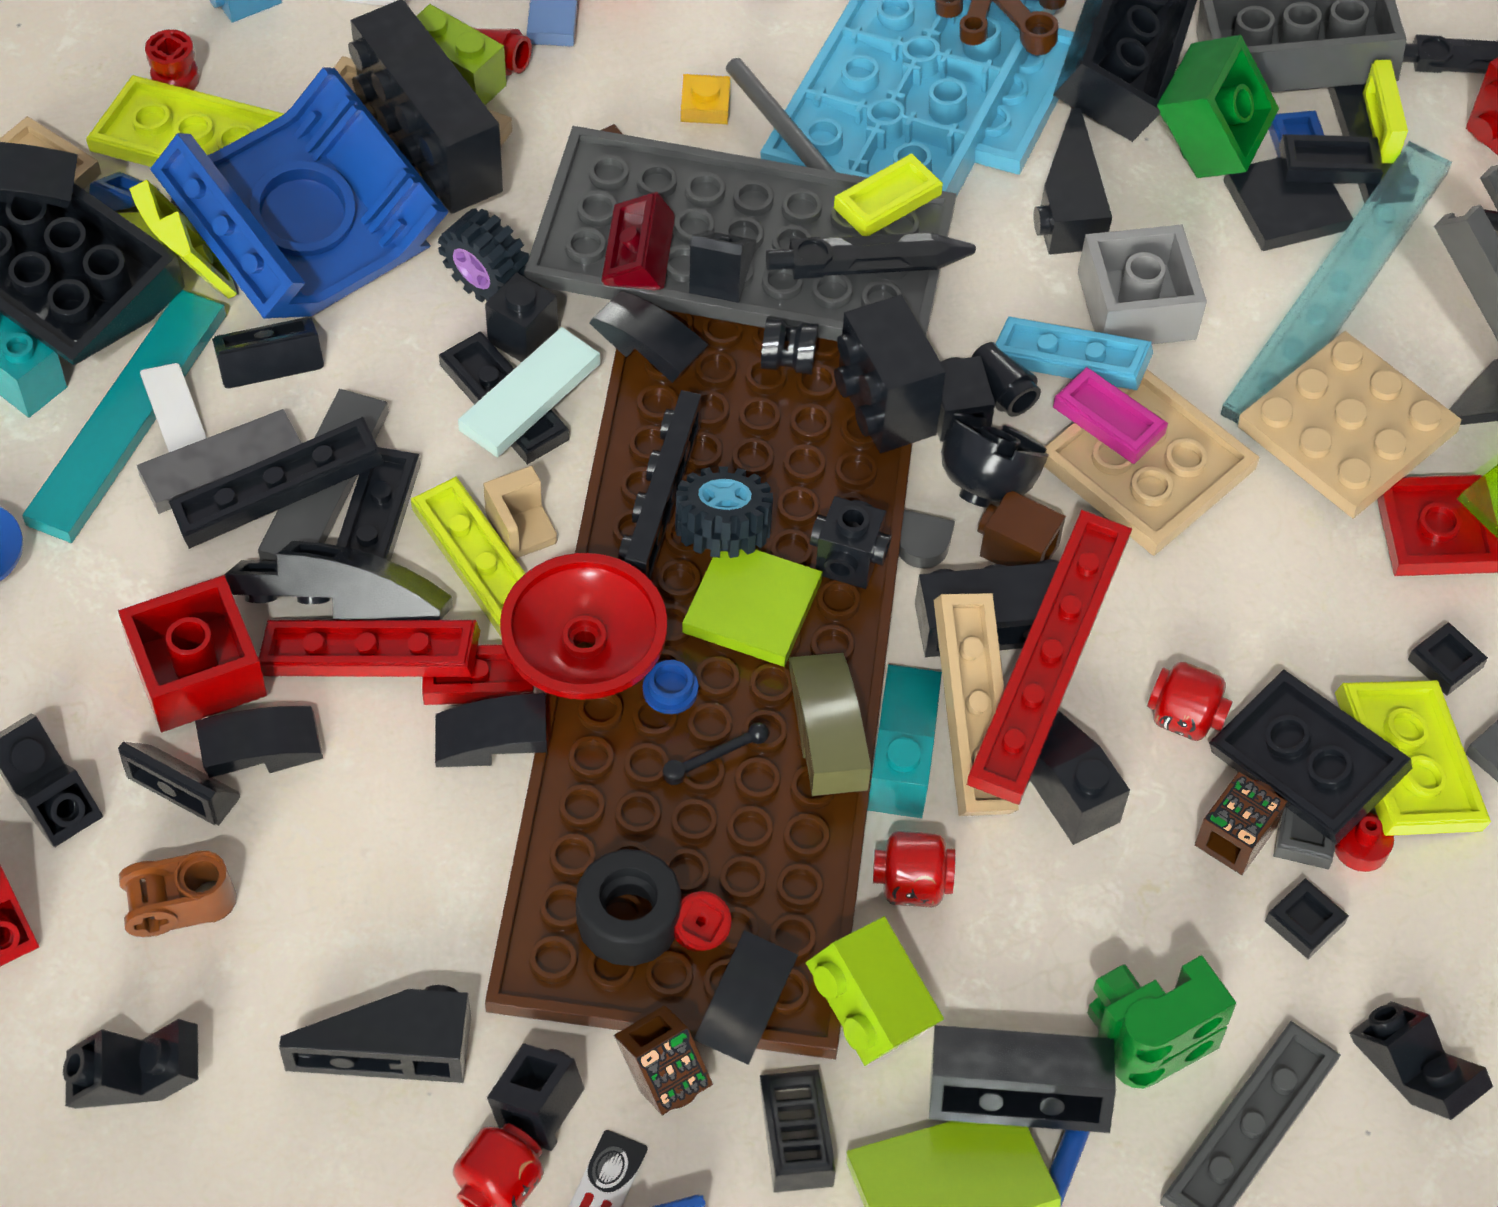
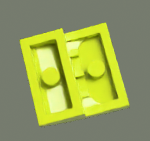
M148 180L129 188L142 218L152 232L168 248L177 254L179 258L216 291L228 299L238 295L232 276L187 217Z

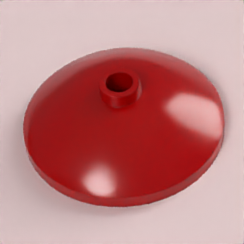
M596 553L562 555L535 566L524 574L512 587L501 612L500 631L502 645L514 669L526 681L538 689L568 699L603 698L632 687L642 680L656 665L663 652L667 638L666 608L658 589L652 581L631 564L611 556ZM582 642H588L593 645L589 648L577 647Z

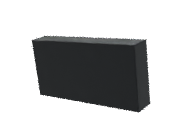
M1282 135L1279 148L1285 182L1380 184L1384 171L1377 137Z

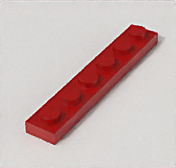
M1081 510L970 770L966 785L1020 805L1128 544L1132 528Z

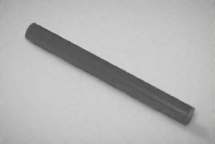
M734 58L729 61L726 66L728 74L805 166L836 172L740 58Z

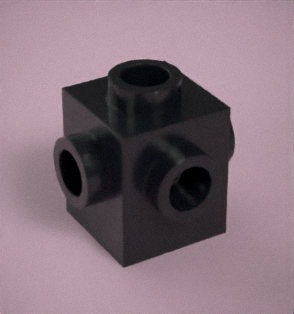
M834 496L827 516L818 514L810 538V545L818 547L816 570L822 571V577L864 589L867 588L875 564L883 566L891 543L892 535L884 533L886 511L875 508L864 501H850Z

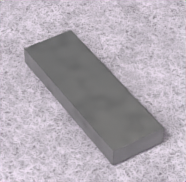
M281 409L137 465V469L158 514L172 509L169 501L301 444V441L285 411Z

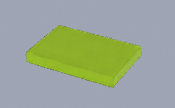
M949 1121L846 1151L847 1166L864 1207H1061V1197L1028 1127Z

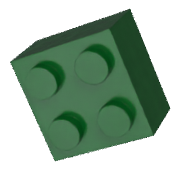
M1242 35L1191 43L1157 105L1163 121L1167 123L1180 147L1182 156L1188 161L1196 178L1247 172L1279 110Z

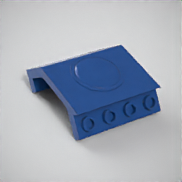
M323 67L293 106L285 114L209 155L204 152L191 134L177 133L150 168L264 319L311 317L431 247L426 240L427 237L449 213L335 68Z

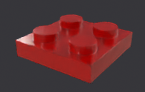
M1482 475L1403 477L1377 499L1394 576L1498 573V538Z

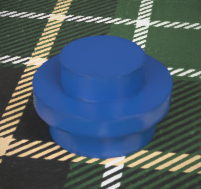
M665 660L656 664L645 676L643 695L647 704L654 710L664 714H678L689 709L696 701L698 696V680L684 663L676 660Z

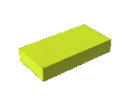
M1374 60L1366 81L1363 96L1372 135L1378 138L1382 164H1393L1398 162L1408 128L1391 60Z
M911 153L836 195L834 198V209L859 234L870 236L942 195L943 182Z

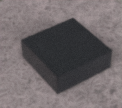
M1448 622L1411 651L1408 661L1430 681L1438 680L1442 692L1448 696L1484 668L1488 657Z
M1305 878L1268 913L1265 922L1304 957L1309 959L1345 925L1349 915Z

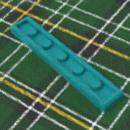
M181 290L172 299L22 516L26 526L73 543L156 420L140 371L177 363L180 365L185 377L226 317L223 304Z

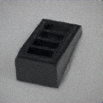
M819 1070L760 1075L759 1081L773 1193L834 1187L835 1163ZM808 1088L809 1097L776 1100L775 1091ZM811 1109L812 1117L779 1120L778 1112ZM814 1130V1137L782 1140L781 1133ZM816 1150L817 1153L816 1158L785 1160L784 1154Z

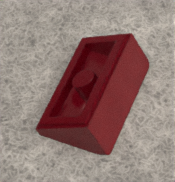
M658 192L614 205L601 279L604 285L645 290H660L664 288L675 215Z

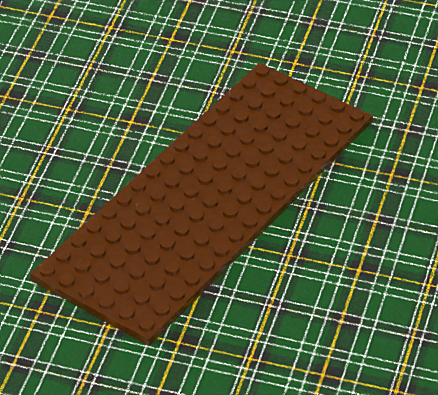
M664 310L695 332L708 346L673 383L636 349L627 358L616 349L575 553H596L618 559L623 536L625 534L633 536L637 524L632 522L635 500L639 491L645 493L648 491L651 482L646 480L649 458L653 450L661 451L664 440L660 439V430L666 409L675 410L681 390L701 394V426L683 481H687V475L692 472L701 477V469L710 467L713 473H718L719 466L728 467V473L735 474L737 468L746 470L747 478L755 473L761 477V483L767 482L771 487L770 493L773 492L771 534L762 548L755 545L756 550L816 569L818 547L810 545L811 533L818 514L827 516L834 496L850 501H864L875 508L885 510L884 533L891 534L892 538L883 566L875 564L866 589L822 577L820 587L789 656L799 657L844 653L854 684L871 764L868 791L812 796L807 762L802 754L789 670V658L785 667L682 633V622L713 557L710 556V549H705L702 554L693 551L694 543L686 547L681 542V536L676 535L675 503L651 577L652 583L658 589L663 599L667 613L666 643L656 664L665 660H676L688 666L698 680L697 699L684 712L678 714L660 713L651 708L645 701L643 695L644 678L622 692L597 699H568L547 693V752L534 754L485 999V1009L487 1013L621 1031L665 1005L688 1027L694 1040L745 930L798 954L797 960L756 1049L836 1060L841 1024L827 999L817 990L813 975L805 962L833 942L852 933L912 443L880 454L871 436L865 437L861 433L857 424L853 403L849 397L844 398L841 396L835 382L834 370L839 367L840 360L837 341L817 337L812 375L796 373L792 367L781 366L777 370L762 369L761 354L765 328ZM786 341L785 350L788 351L789 341ZM582 642L577 645V647L579 648H589L593 646L591 643ZM756 722L764 723L769 729V737L764 743H749L685 773L684 781L678 785H670L663 778V767L668 761L678 760L681 763L747 733L749 727ZM622 849L645 851L662 859L675 873L681 889V899L699 891L711 892L719 896L730 910L731 929L727 938L719 946L707 951L696 952L688 950L675 939L670 948L653 961L635 966L612 964L596 956L582 941L576 920L578 882L587 867L604 854ZM628 894L615 897L606 904V911L609 915L619 920L628 921L643 918L651 912L652 908L648 900L638 895Z

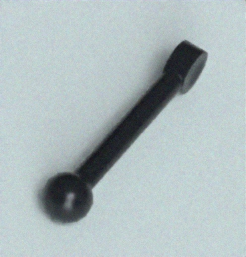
M756 722L749 727L747 733L681 763L678 760L668 761L663 767V778L670 785H678L684 781L685 773L749 743H764L769 737V729L764 723Z

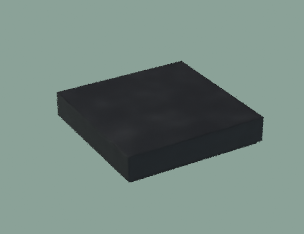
M1281 157L1250 164L1247 172L1224 176L1223 182L1262 251L1351 229L1354 219L1334 184L1285 182Z

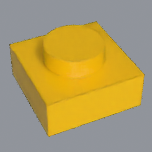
M683 74L680 122L728 124L730 76Z

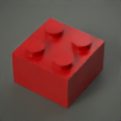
M225 575L118 610L128 647L161 733L267 696L260 661Z

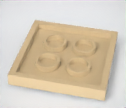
M1344 331L1239 415L1238 427L1354 519L1459 431L1462 419L1348 332Z
M1146 369L1138 390L1118 387V389L1168 423L1166 434L1135 464H1132L1076 423H1073L1045 446L1047 449L1045 453L1049 455L1044 467L1106 518L1132 528L1130 537L1155 556L1256 470L1260 457Z

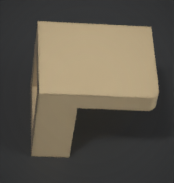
M532 465L483 483L486 515L494 530L515 559L557 543V533L542 506L541 481Z

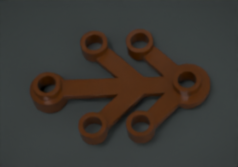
M935 0V11L941 17L953 18L958 16L963 10V0ZM992 0L971 1L967 15L960 20L959 36L963 43L979 45L986 41L988 37V21L986 18ZM993 0L1020 30V42L1027 52L1033 55H1044L1050 52L1058 41V20L1054 15L1044 11L1030 12L1020 0ZM1039 0V4L1045 9L1057 10L1062 8L1067 0Z

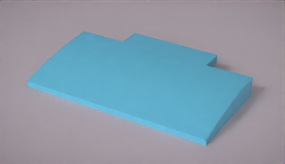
M850 0L786 107L785 112L838 173L868 178L912 153L943 182L942 191L956 193L957 197L975 163L1020 175L1059 98L1053 96L1074 32L1058 28V41L1051 51L1044 55H1033L1027 52L1021 44L1018 27L993 0L986 18L988 21V37L985 42L979 45H967L961 41L959 36L960 20L967 15L972 0H963L962 12L953 18L939 16L935 11V0ZM1020 0L1030 12L1044 11L1054 15L1056 11L1043 8L1039 4V0ZM773 129L760 151L761 159L806 167L779 133Z

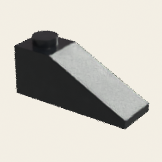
M1081 108L1071 109L1044 185L1041 206H1035L1034 208L1035 231L1037 236H1044L1049 255L1081 252L1085 234L1109 232L1112 222L1111 210Z
M1058 711L1030 781L1074 845L1120 823L1130 789L1102 748L1063 713Z
M431 985L424 990L407 989L284 1034L280 1037L279 1049L285 1071L463 1083L471 1024L469 995L445 985Z

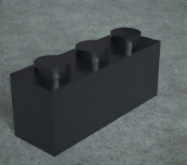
M1048 559L1036 564L1017 566L993 564L983 569L962 571L939 569L928 574H919L915 608L924 656H940L934 599L941 594L993 593L999 650L1022 649L1059 561Z
M934 1025L929 1119L1110 1133L1116 1093L1113 1038Z

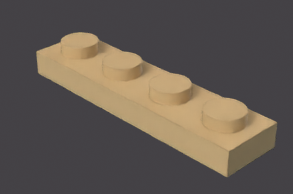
M993 593L941 594L934 599L958 815L1012 814L1019 810L1017 804L966 785L970 770L1004 693Z

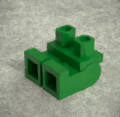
M1200 955L1182 966L1175 989L1168 993L1164 992L1156 979L1141 987L1126 964L1115 968L1095 981L1093 989L1098 997L1089 1004L1087 1014L1099 1030L1097 1037L1114 1039L1116 1077L1125 1085L1143 1089L1153 1086L1219 1049L1237 1002L1203 955Z

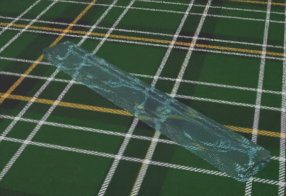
M1409 141L1224 402L1220 415L1238 424L1239 415L1335 338L1449 173L1452 161Z

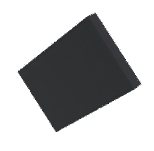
M1284 669L1209 742L1213 754L1250 779L1262 781L1269 785L1279 797L1287 801L1286 808L1336 845L1412 769L1410 757Z

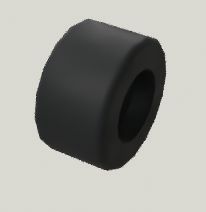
M622 849L601 856L587 867L577 886L576 920L582 941L596 956L612 964L635 966L655 960L667 951L675 940L674 931L680 916L681 889L677 877L662 859L645 851ZM628 894L638 895L648 900L652 908L651 912L643 918L628 921L619 920L609 915L606 911V904L615 897Z

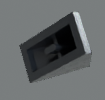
M709 230L692 235L690 244L689 293L739 303L755 250L756 240Z

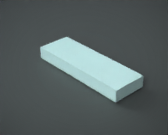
M561 327L458 419L459 431L498 458L600 365V353Z

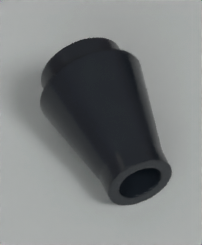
M994 342L982 345L973 353L972 357L981 356L995 407L998 411L1006 412L1010 417H1016L1028 411L1037 402L1041 394V390L1037 386V377L1002 352Z

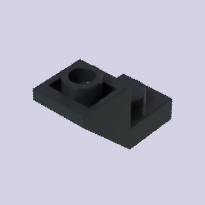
M31 713L0 732V774L16 799L54 848L104 817L76 769L63 762L37 716Z
M1391 1001L1373 1010L1366 1021L1350 1032L1353 1043L1413 1106L1452 1120L1493 1088L1486 1067L1445 1053L1430 1014Z
M177 1019L143 1040L102 1029L66 1050V1059L63 1066V1078L66 1081L65 1106L78 1109L161 1101L198 1080V1024Z

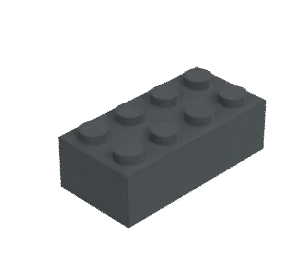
M1200 0L1198 41L1242 35L1271 92L1366 84L1374 60H1391L1396 81H1399L1407 38L1395 0Z

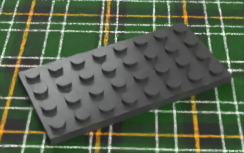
M572 126L525 268V278L540 287L612 300L622 290L636 295L664 310L765 328L767 317L783 319L790 326H798L802 322L818 324V338L837 341L838 336L842 335L844 312L901 294L926 336L941 268L938 270L833 275L807 279H794L792 269L767 270L766 250L789 249L791 238L862 236L834 209V198L841 192L865 180L866 177ZM942 191V195L870 236L934 233L948 237L955 208L956 193ZM658 192L675 215L664 288L660 290H645L604 285L601 279L614 205ZM709 230L756 240L755 250L739 303L689 293L690 244L692 235Z

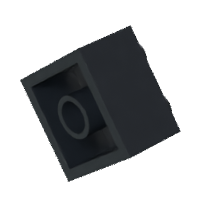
M902 294L844 312L842 335L837 338L840 353L839 367L835 368L834 377L841 396L844 398L849 397L855 407L856 420L861 433L865 437L871 436L880 454L936 436L946 371Z

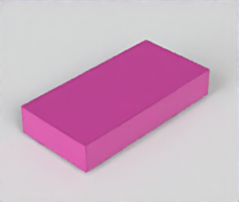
M1088 367L1061 390L1054 399V409L1132 464H1135L1166 434L1167 422Z

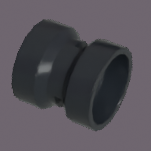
M767 317L762 345L761 368L777 370L781 366L792 367L796 373L812 375L818 324L802 322L798 326H790L783 319ZM786 341H789L788 351L785 350Z

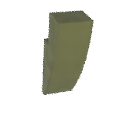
M844 653L789 657V670L802 754L807 762L812 796L868 791L871 764L860 708Z

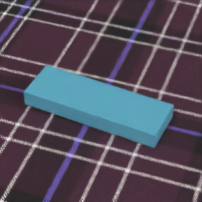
M1009 316L996 342L997 347L1028 371L1074 379L1088 367L1115 387L1138 390L1153 355L1151 341Z

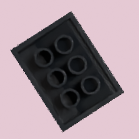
M75 183L73 184L71 202L67 208L15 197L12 203L0 201V313L72 365L78 364L152 321L185 287L177 254Z

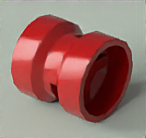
M173 29L159 31L150 36L145 45V53L151 67V80L195 90L199 84V72L194 61L195 52L191 38L185 32Z

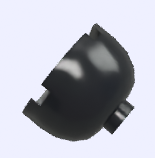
M954 413L944 437L941 457L942 466L948 478L962 488L959 494L962 499L980 507H988L990 501L1001 502L1008 492L1014 491L1024 496L1033 488L1041 475L1049 455L1045 453L1047 449L1042 444L1006 425H1003L1001 430L985 426L987 418L967 413Z

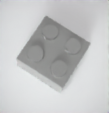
M1183 224L1085 234L1078 276L1095 332L1151 341L1152 344L1197 340L1207 300Z

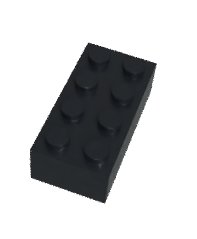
M398 0L351 19L353 41L348 43V49L356 66L357 76L352 78L356 95L364 105L367 103L371 105L375 111L378 123L388 135L392 134L399 144L400 151L412 166L417 167L422 174L423 180L434 194L440 198L449 212L454 214L503 192L499 123L406 2Z
M1085 0L1053 96L1074 108H1081L1082 113L1133 142L1160 115L1157 105L1174 76L1197 0Z

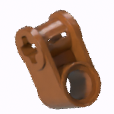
M196 851L191 854L159 861L138 862L127 866L119 873V885L127 893L129 910L124 917L125 931L136 937L158 936L174 929L216 922L224 919L231 913L236 904L237 894L225 863L221 857L210 851ZM206 882H216V884L207 891L195 892V890L201 884H204Z

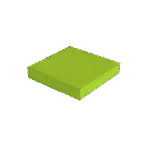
M740 549L739 557L729 558L728 551H720V558H712L682 622V633L785 667L822 582V571L756 549L755 552L748 555Z

